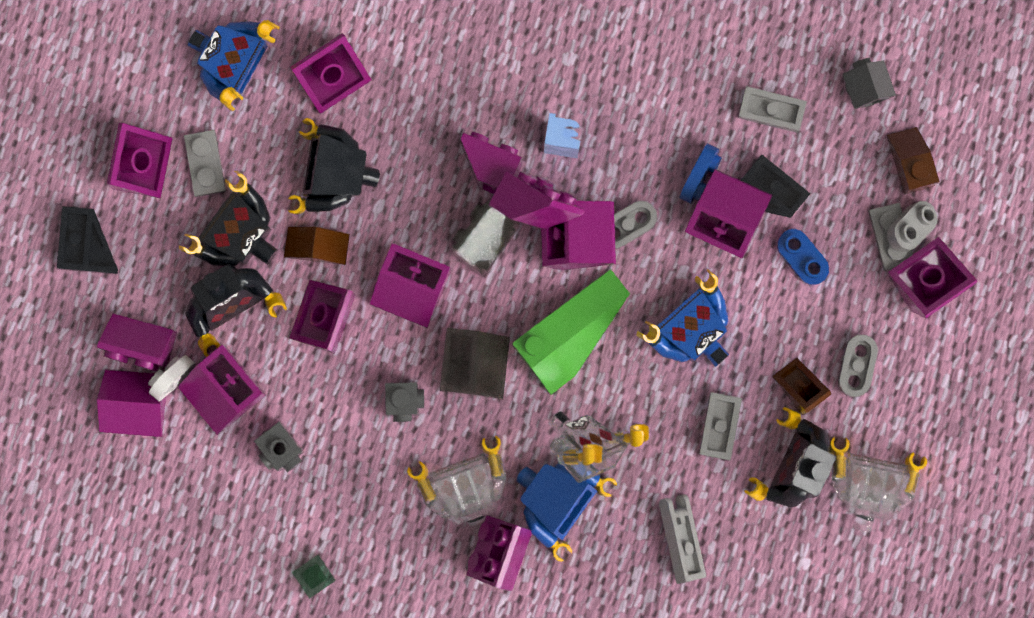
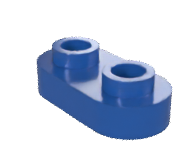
M709 143L706 144L682 189L680 199L690 204L695 199L699 201L707 186L704 180L709 172L713 173L718 168L722 157L718 155L719 148Z
M790 229L779 237L777 242L779 254L802 282L808 285H818L827 278L829 264L805 233L797 229ZM789 240H797L799 248L797 250L790 249L788 246ZM814 263L818 265V274H811L809 272V264Z

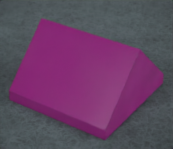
M343 33L290 67L320 114L372 81Z
M119 123L107 185L117 191L161 198L173 138L125 123Z
M937 237L888 272L889 277L911 311L924 318H928L977 283V279L940 237Z
M309 280L289 339L335 354L355 298L354 292Z
M105 370L97 397L99 432L163 436L166 397L158 401L149 394L151 386L148 383L155 373Z

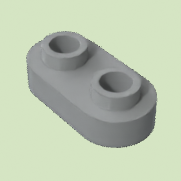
M637 201L614 214L615 228L620 232L619 238L615 239V248L619 249L654 227L657 221V212L650 203ZM639 212L644 213L647 216L646 222L638 223L635 220V215Z
M920 201L908 206L888 228L887 239L890 246L897 252H906L916 248L937 224V213L934 207L926 201Z
M867 335L854 336L845 346L838 377V386L842 393L849 397L862 396L871 386L878 347L876 342ZM858 345L865 347L866 354L864 357L856 355L855 348ZM850 376L858 377L859 385L856 388L849 385L848 379Z

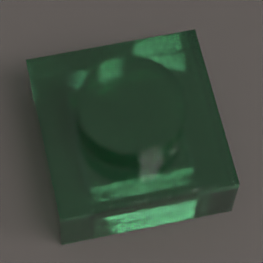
M319 554L292 572L309 599L336 581Z

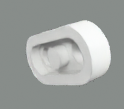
M186 355L182 358L174 357L165 368V372L159 370L148 383L151 386L149 394L158 401H161L179 386L195 367L196 363Z

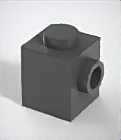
M870 58L862 59L852 64L854 69L842 74L846 83V91L851 98L854 109L876 105L896 96L884 60L871 62Z
M417 382L385 383L386 416H393V422L412 421V416L419 415V408H424L425 403L424 389H418Z
M281 422L276 423L254 440L262 451L258 456L269 470L274 467L276 471L280 472L285 469L288 473L302 462L299 456L304 453L303 449Z

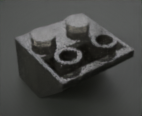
M488 199L485 204L479 202L469 216L471 218L470 225L466 230L461 227L450 242L453 247L451 249L453 257L483 278L520 228V224L517 221L511 220L489 206L491 199Z
M447 328L440 392L503 400L510 337L481 331Z

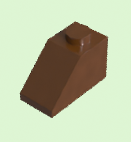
M917 127L887 135L904 195L934 187L940 182L931 151Z

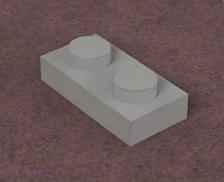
M746 86L738 118L799 133L807 101Z
M210 130L184 135L194 196L200 197L226 192L216 131Z
M900 203L869 210L868 213L883 270H891L913 255L912 250L906 252L895 251L887 239L889 226L902 214Z
M710 393L699 455L731 460L742 398Z

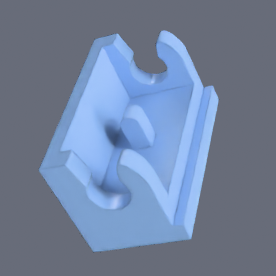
M549 113L544 153L578 159L580 141L571 138L577 137L578 133L566 127L575 129L579 128V124L574 120L555 117L556 114Z

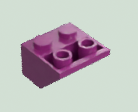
M471 132V135L463 133L461 136L462 149L478 188L494 194L506 171L519 174L522 166V157L517 155L518 150L505 144L496 147L488 143L489 138L476 132Z
M715 169L696 205L685 233L743 258L772 195Z
M506 171L489 203V206L511 220L543 229L580 217L585 212V209L575 204L576 197L562 190L558 192L553 189L554 184L540 176L535 178L524 171H520L519 175Z
M576 201L575 204L585 209L582 216L546 229L541 228L543 267L562 271L616 264L613 201Z
M392 243L380 270L370 305L428 328L450 276L451 267Z
M113 313L98 341L97 348L104 350V357L126 364L129 358L135 359L134 365L158 372L159 366L166 368L169 363L177 332Z
M224 345L218 347L201 361L178 386L216 435L223 432L266 396L254 379Z
M486 515L485 521L481 524L478 531L479 539L475 550L469 557L466 575L491 586L512 591L532 535V530Z

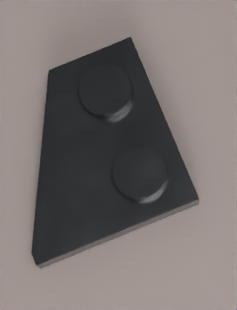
M764 155L758 158L741 179V181L772 195L765 210L766 213L791 218L811 194Z
M62 206L57 270L118 274L117 265L94 209Z

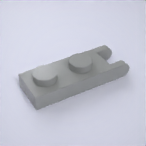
M685 494L676 497L677 509H674L673 502L669 498L661 499L659 502L677 584L706 577L690 501Z

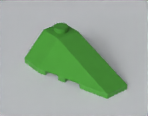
M610 269L512 343L514 349L550 395L576 376L630 293Z

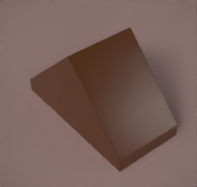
M288 227L284 258L346 265L350 234L320 227Z
M795 358L772 376L801 415L811 411L832 394L798 358Z

